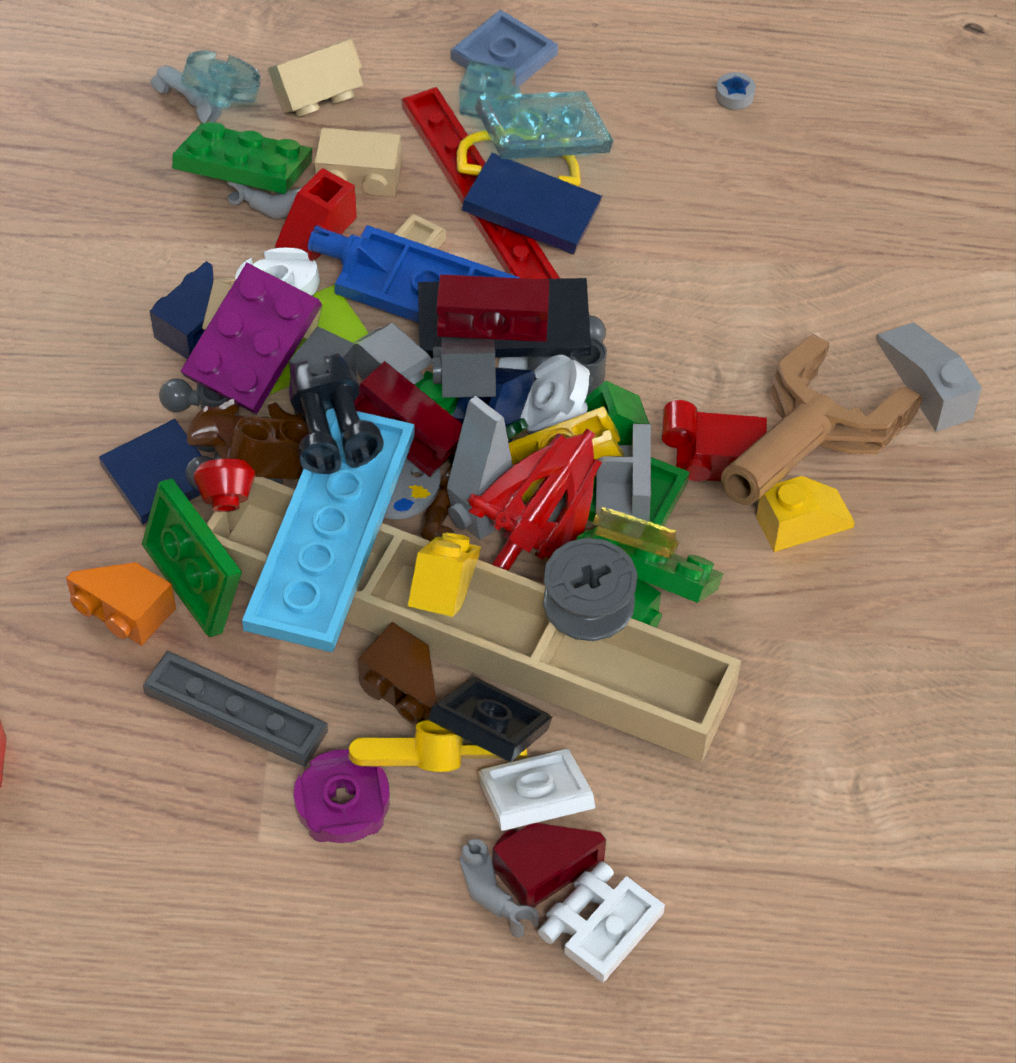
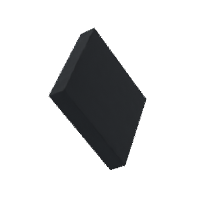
M472 676L433 705L428 720L511 762L548 731L552 716Z

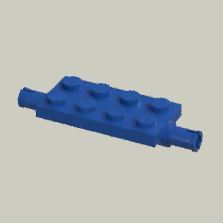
M316 225L308 242L309 251H315L341 260L343 268L335 282V294L418 323V282L439 281L440 274L520 278L366 225L361 236L351 234L349 237Z

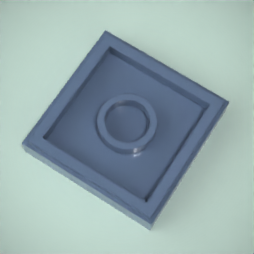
M500 9L451 49V60L507 95H510L558 54V44Z

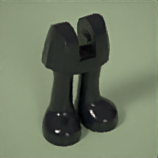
M339 353L324 357L326 364L325 374L313 376L308 361L292 365L289 386L290 402L294 411L305 415L309 433L299 443L298 457L302 467L313 473L332 474L341 468L340 452L331 434L325 410L334 408L341 434L344 456L351 468L366 465L376 458L384 445L380 429L373 422L360 421L354 401L359 396V383L355 374Z

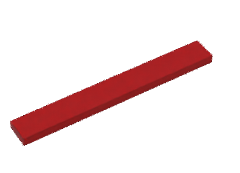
M438 87L402 98V109L463 204L466 195L478 175L459 173L457 170L458 146L468 136L467 132ZM472 144L467 150V164L480 165L482 170L486 162L476 146ZM469 214L505 273L523 279H561L535 239Z

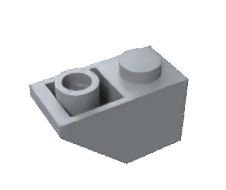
M394 323L378 327L353 342L355 346L356 370L362 381L386 361L410 382L415 384L424 378L421 370L433 364L430 355Z

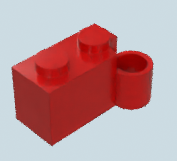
M685 400L668 402L663 408L662 441L669 447L677 448L676 467L689 471V480L721 481L725 468L767 433V417L698 412L697 407L693 403Z

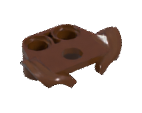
M232 398L217 407L205 406L192 420L187 434V443L194 447L213 446L222 459L244 460L255 470V477L290 480L300 478L304 468L299 461L298 446L301 439L309 434L307 423L301 414H289L275 402L268 405L271 418L236 416L239 405Z

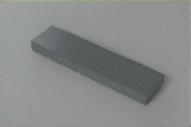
M166 651L143 685L146 695L305 768L328 733V723L169 651Z

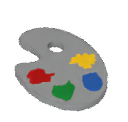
M406 458L384 518L406 519L428 508L435 500L440 489V469L429 477ZM414 472L421 473L422 476L413 477L411 474Z

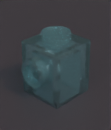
M471 60L460 84V115L505 124L510 109L516 110L520 99L521 88L515 86L516 69Z

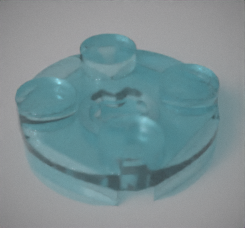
M195 51L188 55L181 83L186 87L196 89L208 95V101L211 104L221 108H229L232 102L253 103L256 101L261 84L259 82L260 74L250 64L230 55L227 62L215 59L217 52Z

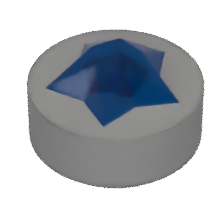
M731 72L719 78L716 88V99L722 106L738 110L748 107L753 102L755 83L751 77L743 73Z

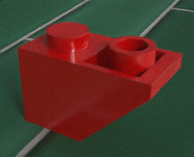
M321 168L297 192L275 248L300 249L308 254L310 261L316 260L321 253L308 250L309 238L312 231H314V227L318 225L329 231L342 234L357 219L355 185Z

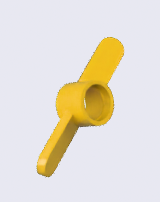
M429 720L419 722L416 725L415 738H357L350 743L348 752L351 762L358 766H417L432 772L456 770L461 767L462 759H503L477 745H462V737ZM525 749L515 759L526 758L527 749Z

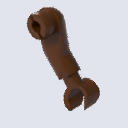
M452 465L449 466L440 482L442 489L439 490L435 500L427 508L424 515L421 536L428 541H432L437 536L442 537L443 533H454L451 528L442 525L449 514L448 508L451 507L447 485Z

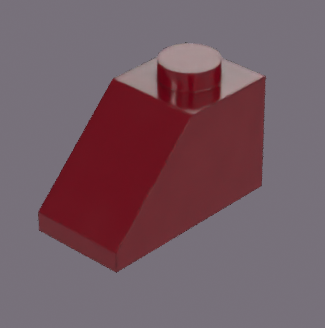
M543 823L529 824L521 830L511 829L503 834L493 847L492 863L494 872L521 906L526 905L534 908L578 879L584 871L589 872L599 861L604 862L606 838L601 832Z

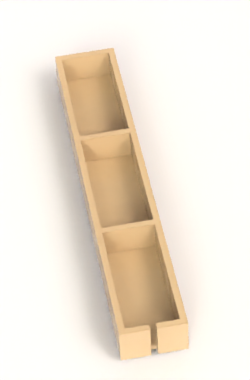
M255 477L248 500L240 503L238 510L230 512L215 511L208 521V527L242 571L241 581L253 586L257 585L295 489L264 477ZM381 524L345 622L377 635H381L394 622L429 645L430 656L701 763L703 762L736 691L741 660L632 618L624 629L610 638L597 641L573 639L559 632L548 620L543 607L545 585L481 560L477 561L463 606L453 617L408 607L417 553L431 541L387 524Z

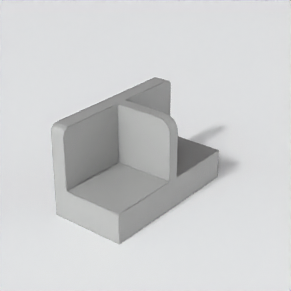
M633 424L632 445H619L625 457L604 456L598 459L602 462L597 471L596 519L598 521L649 522L651 498V424Z

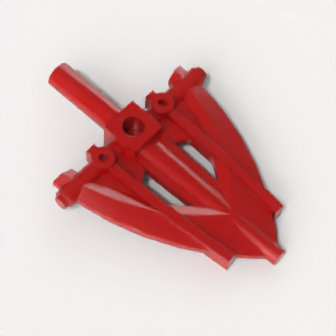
M587 428L583 434L568 438L557 433L548 446L530 454L498 477L480 496L472 493L468 497L467 502L471 506L468 511L469 513L480 518L485 515L493 521L492 527L500 530L501 527L505 529L502 536L508 540L491 565L509 571L522 550L530 553L532 548L536 550L534 555L543 560L544 557L550 559L554 551L570 541H575L578 535L584 533L593 496L594 476L602 464L599 460L594 459L592 439L596 435ZM546 477L528 503L524 505L522 496L532 482ZM566 492V506L556 521H548Z

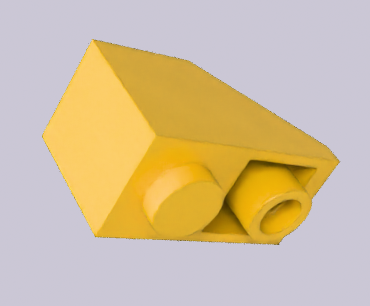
M443 533L442 537L437 536L418 551L408 607L453 617L463 606L480 555L481 546L469 544L470 538L456 533Z

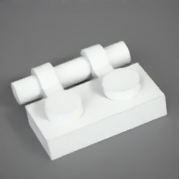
M599 861L590 872L584 871L574 882L575 889L563 903L556 902L547 912V921L539 928L538 934L549 944H552L561 933L570 934L572 938L566 943L564 954L600 982L604 983L664 914L665 904L627 876L615 889H612L606 883L614 875V872L609 865ZM589 902H596L600 906L587 921L578 915Z

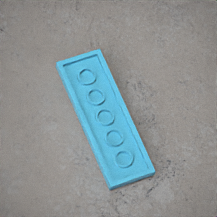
M334 408L327 410L326 416L331 434L340 452L341 468L332 474L313 473L303 469L242 619L243 631L333 653L414 439V424L357 411L360 421L373 422L380 429L384 445L376 458L366 465L351 468L344 456L341 434Z

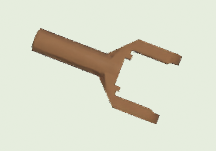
M812 334L778 362V369L773 377L774 385L770 387L769 395L775 411L782 420L725 468L721 476L723 490L734 502L741 505H750L758 501L818 445L847 454L877 455L913 420L920 408L923 396L908 387H899L868 416L862 414V410L855 406L850 411L828 396L808 387L811 380L818 375V368L829 350V342Z

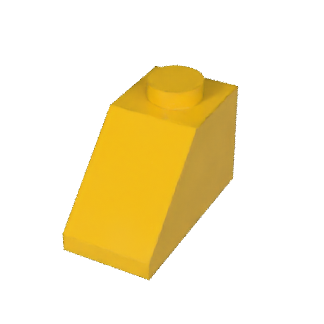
M804 476L776 483L759 499L756 519L773 552L845 531L855 526V521L836 488Z

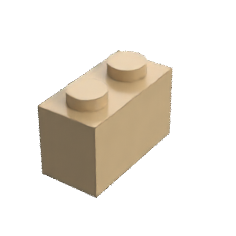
M322 128L315 159V173L321 168L328 170L354 184L356 194L396 197L402 164L401 134Z

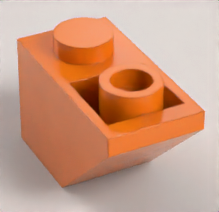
M137 562L72 571L66 577L71 596L70 602L79 613L86 617L95 616L103 621L107 628L121 639L128 637L141 646L176 609L172 584Z

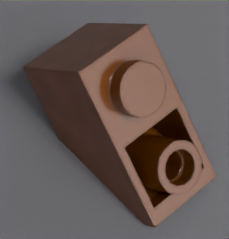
M392 622L358 658L359 683L369 696L376 700L384 699L396 707L399 714L406 721L416 725L419 722L428 720L432 706L437 703L429 645Z

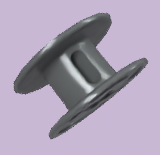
M592 538L570 541L554 551L545 567L544 583L546 588L543 599L546 616L559 632L573 639L585 641L610 638L624 629L634 613V592L636 591L637 571L632 559L625 551L606 540Z

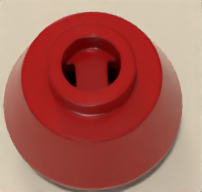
M215 459L201 463L194 472L193 479L205 503L212 505L214 511L230 512L238 510L240 503L248 500L256 474L255 470L244 460Z

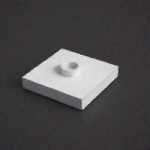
M569 749L488 767L478 771L481 788L501 831L595 809L593 792Z

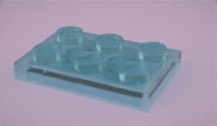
M585 91L478 96L475 110L501 159L610 153L614 141Z

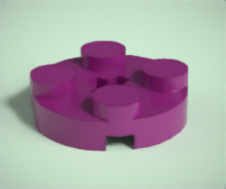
M347 749L328 751L310 761V767L304 771L301 777L299 774L295 782L294 803L298 819L314 840L318 842L350 843L363 839L368 835L376 834L381 830L390 806V790L388 778L380 766H358L349 759V750ZM345 788L349 795L355 794V797L346 804H338L329 799L336 796V789Z

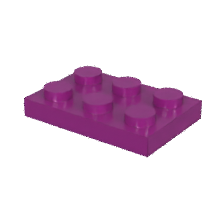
M246 262L180 372L186 378L228 400L234 398L239 406L257 415L321 309L322 303L316 297Z

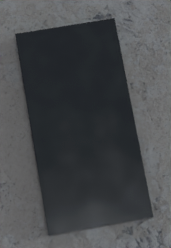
M587 278L543 279L550 280L547 342L494 339L495 358L591 355ZM439 281L418 282L419 347L430 355L431 359H433V347H442V337H437Z

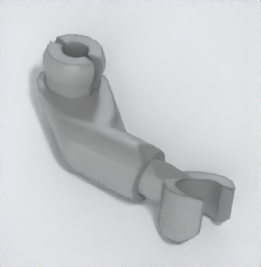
M167 65L161 66L156 71L157 74L152 77L150 83L158 92L167 94L172 87L182 93L188 102L196 107L197 115L202 123H205L207 120L209 122H216L222 112L221 106L208 98L196 80Z
M227 182L229 186H233L238 190V192L234 191L228 195L229 203L237 205L242 201H246L251 208L272 219H281L288 216L296 194L301 189L290 190L286 194L270 195L260 189L255 191L246 185Z
M478 839L469 840L467 845L464 844L460 856V864L470 897L497 917L504 916L510 920V931L515 937L524 936V925L518 922L521 919L530 920L535 927H538V911L531 906H518L513 902L512 896L498 887L488 846Z

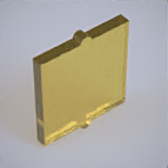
M605 507L601 508L600 514H596L593 524L597 525L596 535L672 559L674 551H677L680 541L676 540V530Z

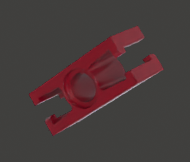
M440 274L437 299V337L547 342L550 280Z
M386 361L359 385V396L354 401L356 411L414 424L415 436L406 458L427 476L431 477L456 451L463 424Z

